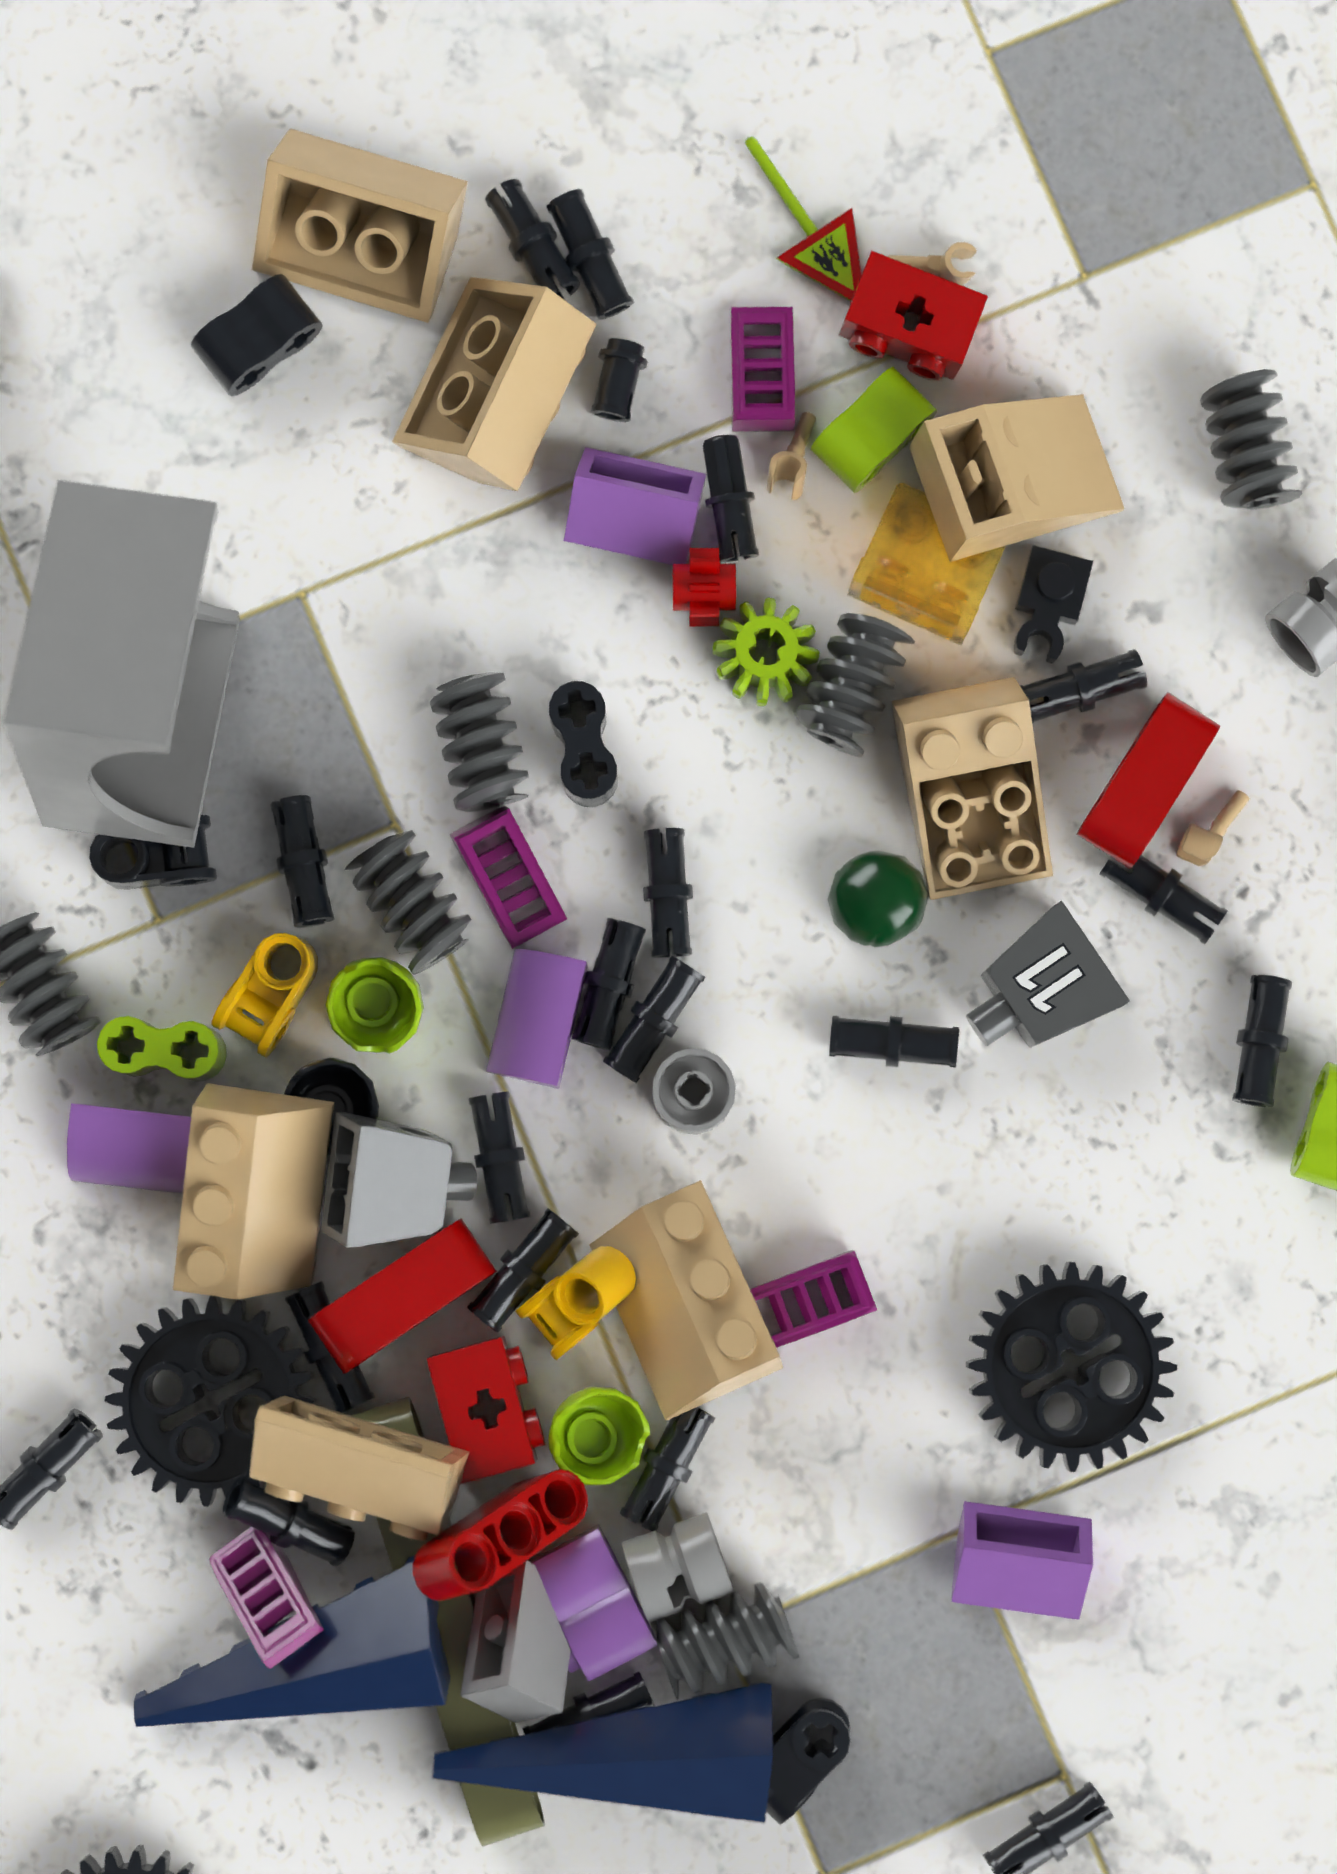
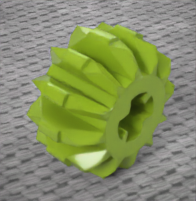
M774 598L765 599L763 615L758 617L749 602L741 603L739 613L744 625L734 619L723 618L720 623V629L731 640L713 642L712 649L714 655L730 659L717 667L716 674L720 680H726L736 675L740 676L733 687L732 695L740 699L746 694L750 685L757 687L756 704L763 707L767 705L769 688L775 687L778 697L784 703L792 700L793 692L788 679L800 686L807 687L812 680V675L801 665L817 663L820 656L819 650L809 646H802L815 636L816 630L814 626L809 624L796 629L792 628L800 612L799 608L794 605L786 610L782 618L774 616L776 610ZM768 640V648L771 647L773 642L778 644L780 648L777 650L775 664L763 665L764 657H761L759 662L754 661L752 656L755 654L756 641Z

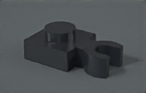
M1035 545L1032 546L1015 610L1030 613L1032 617L1030 621L1020 628L1015 637V654L1022 656L1027 647L1028 638L1033 635H1041L1049 642L1046 662L1053 664L1057 660L1064 646V637L1058 627L1059 621L1072 625L1077 623L1094 561Z

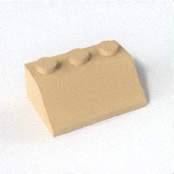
M290 128L267 160L252 270L270 276L283 274L290 282L429 323L458 237L468 181Z
M470 277L392 442L402 449L480 484L518 491L524 477L533 466L534 456L550 422L559 411L560 401L576 367L584 358L587 343L596 327V323L548 287Z
M206 1084L192 1106L173 1290L237 1300L312 1285L334 1102Z
M701 1180L640 1207L589 1244L591 1250L600 1246H610L621 1251L634 1267L636 1275L635 1288L616 1308L666 1421L783 1369L780 1355Z
M282 1396L259 1406L255 1419L250 1478L266 1482L264 1491L274 1497L293 1502H302L304 1494L328 1501L327 1511L336 1516L354 1521H364L367 1513L390 1520L389 1530L393 1533L415 1540L426 1541L429 1533L439 1535L448 1526L469 1452L288 1396Z

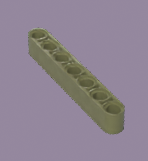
M409 1396L350 1415L425 1438L415 1407ZM376 1516L393 1571L403 1567L407 1558L415 1555L425 1543L437 1536L436 1534L429 1533L426 1541L407 1538L389 1530L390 1520ZM451 1519L449 1520V1523H448V1526H447L446 1529H448L449 1527L452 1526ZM454 1560V1566L457 1572V1566ZM474 1592L443 1601L438 1600L437 1624L451 1679L446 1705L436 1706L449 1750L490 1742V1740L503 1737L519 1736L514 1722L461 1696L475 1605ZM460 1782L476 1835L482 1847L545 1826L544 1815L537 1792Z

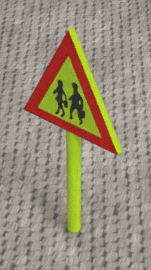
M752 136L748 137L745 141L746 147L808 236L778 256L776 260L851 302L862 275L853 209L847 210L818 230L757 139Z

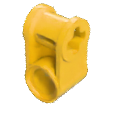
M275 933L264 938L257 946L240 977L232 984L223 997L212 1018L211 1025L218 1030L225 1027L231 1029L257 1045V1053L267 1058L284 1036L294 1017L297 1006L315 979L318 971V956L313 946L306 940L288 933ZM293 945L301 956V967L293 978L281 981L274 975L271 969V960L273 954L279 948ZM243 1010L263 1020L264 1025L245 1015Z
M600 1246L588 1253L562 1276L557 1275L515 1312L521 1319L528 1317L552 1345L550 1354L555 1360H558L600 1324L598 1321L630 1295L635 1288L636 1282L634 1267L621 1251L610 1246Z

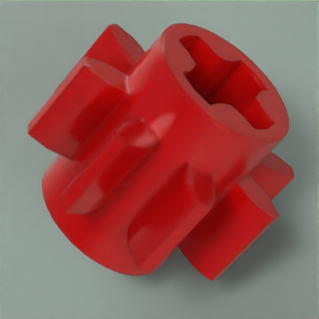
M689 548V564H673V611H689V627H719L720 611H736V564H720L719 548Z

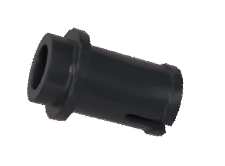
M608 339L607 348L601 349L598 355L603 360V366L591 413L611 421H630V411L639 371L646 369L648 363L647 359L643 357L644 346L625 339Z

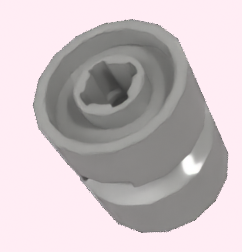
M1334 558L1305 583L1306 595L1293 592L1265 616L1266 625L1279 647L1300 669L1314 677L1320 676L1337 661V558Z
M688 1048L673 1053L661 1063L653 1079L652 1099L657 1114L667 1126L680 1133L698 1135L713 1130L725 1120L734 1103L736 1085L731 1069L721 1057L705 1049Z
M707 1512L675 1523L670 1536L663 1537L655 1530L622 1542L630 1574L648 1623L683 1611L685 1600L691 1597L699 1604H704L734 1593Z

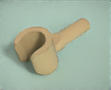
M957 242L951 245L942 256L888 255V257L928 273L937 274L939 277L956 284L964 285L975 275V272L957 271L951 263V258L970 259L977 253V250L969 243Z
M802 413L787 450L779 452L771 458L766 488L768 493L772 492L776 481L785 479L794 483L791 500H797L803 494L807 463L803 457L816 421V417L812 413Z
M1237 790L1213 820L1209 830L1191 823L1179 844L1176 855L1197 866L1208 864L1219 851L1227 828L1248 803L1249 797L1244 792Z

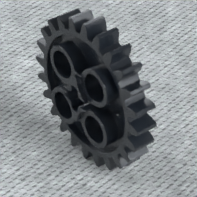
M1075 1262L1065 1263L1062 1279H1056L1050 1266L1043 1264L1039 1267L1040 1284L1035 1286L1025 1275H1016V1285L1020 1294L1014 1298L1007 1292L997 1290L994 1294L1003 1310L999 1315L982 1310L978 1314L991 1327L989 1334L969 1336V1341L984 1349L982 1358L966 1362L967 1368L983 1372L984 1376L983 1381L969 1388V1393L974 1396H989L991 1400L978 1414L980 1419L985 1421L1000 1417L1003 1420L994 1436L1000 1442L1011 1438L1015 1434L1019 1435L1015 1454L1021 1458H1025L1035 1446L1039 1447V1462L1043 1468H1050L1057 1453L1063 1455L1066 1470L1070 1472H1076L1080 1454H1086L1089 1462L1096 1469L1103 1468V1449L1109 1448L1117 1457L1121 1459L1127 1458V1451L1123 1441L1125 1437L1129 1435L1142 1443L1148 1441V1437L1140 1425L1144 1417L1157 1422H1163L1164 1416L1152 1405L1154 1398H1171L1174 1396V1392L1159 1383V1375L1176 1371L1177 1365L1159 1360L1158 1353L1174 1343L1173 1338L1154 1336L1152 1333V1329L1164 1318L1163 1314L1154 1312L1142 1315L1139 1310L1148 1296L1145 1291H1138L1127 1298L1122 1296L1127 1277L1123 1275H1117L1107 1286L1102 1285L1103 1271L1102 1266L1092 1265L1085 1279L1080 1280ZM1085 1303L1096 1312L1098 1327L1095 1333L1088 1339L1077 1340L1069 1333L1067 1317L1075 1306ZM1117 1334L1120 1337L1121 1342L1117 1347L1087 1360L1078 1367L1081 1376L1078 1381L1075 1382L1067 1376H1060L1043 1386L1030 1397L1026 1398L1021 1395L1023 1386L1053 1373L1064 1365L1060 1354L1065 1350L1069 1354L1081 1356L1099 1346L1112 1335ZM1030 1335L1037 1338L1041 1343L1043 1358L1040 1365L1034 1370L1021 1372L1013 1365L1011 1349L1019 1338ZM1120 1360L1128 1367L1130 1383L1121 1394L1108 1396L1101 1389L1099 1375L1102 1368L1108 1362ZM1058 1392H1066L1073 1399L1075 1414L1066 1426L1060 1428L1050 1427L1043 1415L1044 1404L1051 1395Z
M210 1296L205 1313L201 1314L194 1299L188 1298L183 1300L181 1319H178L169 1308H161L158 1310L159 1321L162 1327L160 1330H156L153 1326L146 1323H140L136 1328L144 1342L142 1347L133 1344H122L119 1348L123 1355L131 1361L129 1368H113L109 1371V1375L123 1383L124 1386L122 1392L105 1396L104 1402L121 1406L123 1415L107 1423V1428L112 1430L126 1429L129 1437L117 1447L116 1452L117 1454H124L134 1450L137 1451L140 1458L131 1471L134 1476L150 1468L157 1472L152 1485L153 1492L161 1491L172 1481L177 1483L176 1502H185L193 1489L196 1488L199 1489L203 1507H209L214 1502L217 1489L222 1488L226 1497L233 1483L241 1477L264 1489L263 1481L250 1478L254 1430L245 1427L240 1420L239 1407L243 1399L248 1395H255L263 1398L268 1403L282 1396H288L310 1404H317V1399L299 1394V1386L315 1377L314 1372H295L293 1363L306 1352L304 1347L288 1351L284 1350L281 1344L289 1334L290 1328L288 1326L276 1329L272 1333L265 1330L270 1311L266 1309L261 1310L250 1321L245 1319L246 1300L237 1299L229 1313L226 1314L223 1313L220 1297ZM219 1338H226L234 1342L240 1352V1363L237 1369L230 1375L221 1374L216 1371L209 1360V1350L212 1344ZM163 1369L176 1373L183 1384V1394L174 1406L159 1402L153 1392V1381L156 1375ZM254 1369L262 1372V1378L259 1382L218 1404L221 1414L219 1417L213 1410H208L190 1418L170 1431H163L160 1424L162 1420L196 1403L205 1396L202 1388L203 1384L212 1391L225 1387ZM191 1427H201L212 1437L214 1443L213 1452L205 1462L194 1461L184 1452L183 1437Z

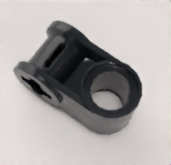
M201 815L194 848L186 847L187 863H185L183 846L98 834L90 846L89 859L93 870L108 885L116 889L130 890L154 886H187L207 883L217 879L216 869L209 867L205 834V830L211 826L210 816ZM120 843H130L136 846L138 852L137 862L130 871L123 874H113L108 871L106 856L111 848Z
M825 1698L809 1700L773 1734V1759L766 1812L779 1825L791 1818L804 1805L818 1785L848 1754L850 1746L849 1718L842 1706L833 1700ZM813 1723L817 1728L822 1729L830 1723L833 1726V1742L829 1744L822 1738L814 1744L809 1742V1725Z

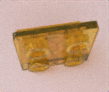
M899 483L895 487L865 556L860 560L847 595L961 646L978 612V607L1006 546L950 562L925 492L905 483Z

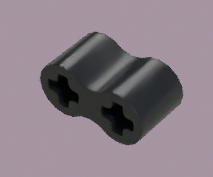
M278 274L259 284L234 308L207 323L194 336L191 348L227 394L236 396L257 384L277 364L306 347L319 334L323 324L286 276Z
M571 681L561 685L553 693L549 702V717L552 728L565 747V755L561 763L562 785L566 795L574 803L583 807H597L606 803L614 795L618 786L617 764L613 755L607 750L602 741V734L606 726V706L602 694L593 685L584 681ZM582 701V706L585 710H595V712L586 715L585 726L574 727L571 718H560V716L570 713L571 702ZM593 762L596 771H607V774L598 777L597 788L586 789L583 780H572V777L581 774L582 763Z

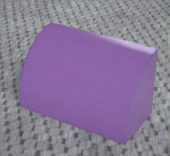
M585 447L574 476L564 541L670 565L687 564L689 548H691L707 474Z
M514 950L486 1072L557 1089L560 1088L584 985L583 982L588 968L586 961L534 950Z
M71 1103L67 1135V1168L71 1181L183 1194L191 1117Z
M964 1501L955 1551L952 1602L1079 1620L1093 1568L1092 1519Z

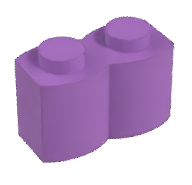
M599 1524L530 1560V1563L534 1564L537 1568L570 1647L568 1666L570 1673L581 1668L589 1682L658 1646L656 1635L650 1623H648L644 1611Z

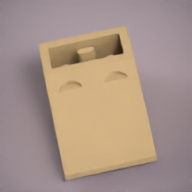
M1083 394L983 404L926 420L909 445L950 562L1119 513L1125 509Z
M1015 677L891 701L900 761L929 899L934 900L1053 876L1030 703Z

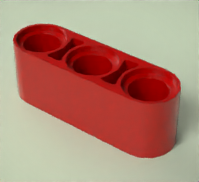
M1167 691L1141 729L1076 835L1131 869L1150 843L1212 743L1221 725Z
M460 1218L326 1306L308 1321L343 1374H346L486 1280L497 1270L462 1218Z
M562 1469L514 1483L425 1543L416 1552L413 1561V1577L416 1586L423 1595L432 1600L439 1601L488 1588L579 1524L585 1517L588 1508V1495L584 1484L577 1475L569 1470ZM454 1560L457 1566V1572L454 1566Z

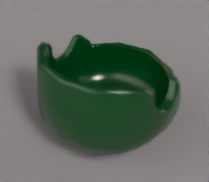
M870 851L852 858L836 872L827 900L834 924L851 941L864 946L871 945L875 948L893 944L915 931L923 920L929 895L922 872L905 856L883 851Z

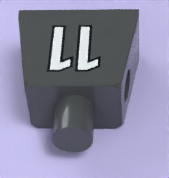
M1060 901L1039 918L981 974L983 981L994 996L966 1014V1018L985 1046H989L1016 1028L1025 1043L1031 1048L1121 1008L1130 1000L1063 901Z

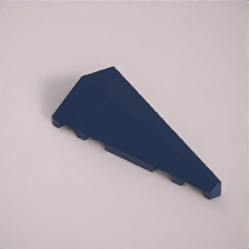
M415 1555L407 1558L403 1567L377 1580H374L371 1576L357 1583L353 1592L321 1608L318 1603L313 1605L312 1607L324 1630L271 1669L263 1663L250 1638H247L233 1645L229 1654L203 1667L197 1663L183 1670L179 1679L149 1694L146 1690L137 1693L133 1701L136 1727L446 1705L451 1675L437 1624L439 1603L438 1600H432L423 1595L416 1586L413 1577ZM293 1616L272 1626L270 1629L267 1630L268 1634L277 1629L279 1626H281L283 1623H285Z
M767 1682L752 1683L750 1686L719 1693L692 1696L691 1699L654 1707H641L554 1726L544 1731L516 1737L508 1736L494 1739L488 1743L452 1751L434 1752L431 1775L433 1779L765 1823L773 1759L772 1684Z

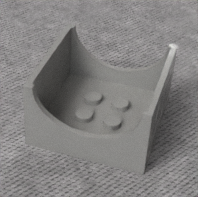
M58 480L3 719V725L43 827L194 848L240 623L239 611L199 601L214 526L217 523L219 513L217 502Z

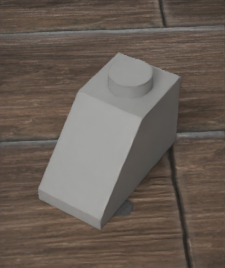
M527 1560L488 1588L476 1592L461 1690L462 1697L514 1723L562 1713L571 1651L537 1568Z

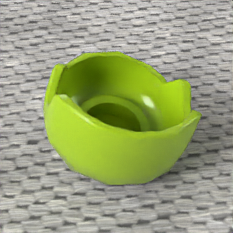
M383 957L361 958L348 963L331 981L325 1003L332 1030L358 1052H385L388 1054L400 1049L417 1032L424 1009L420 985L410 971L396 961Z
M589 1386L572 1393L560 1404L553 1415L548 1434L549 1451L560 1469L569 1470L574 1473L584 1485H610L639 1465L646 1438L650 1435V1426L636 1400L615 1388Z

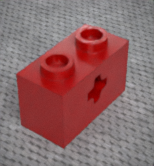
M871 250L838 336L850 340L849 346L853 350L868 357L883 358L887 354L908 363L907 369L922 378L941 381L943 377L954 380L964 362L988 296ZM907 312L918 316L916 321L917 327L914 332L903 328L904 317Z
M504 1335L426 1358L449 1445L469 1452L460 1484L518 1469L537 1462L538 1458L535 1448L545 1446L546 1443L537 1409L533 1408L525 1411L518 1386L529 1383L519 1345L508 1348ZM489 1389L493 1399H504L506 1408L497 1414L498 1424L489 1426L485 1415L474 1416L472 1406L481 1400V1390Z

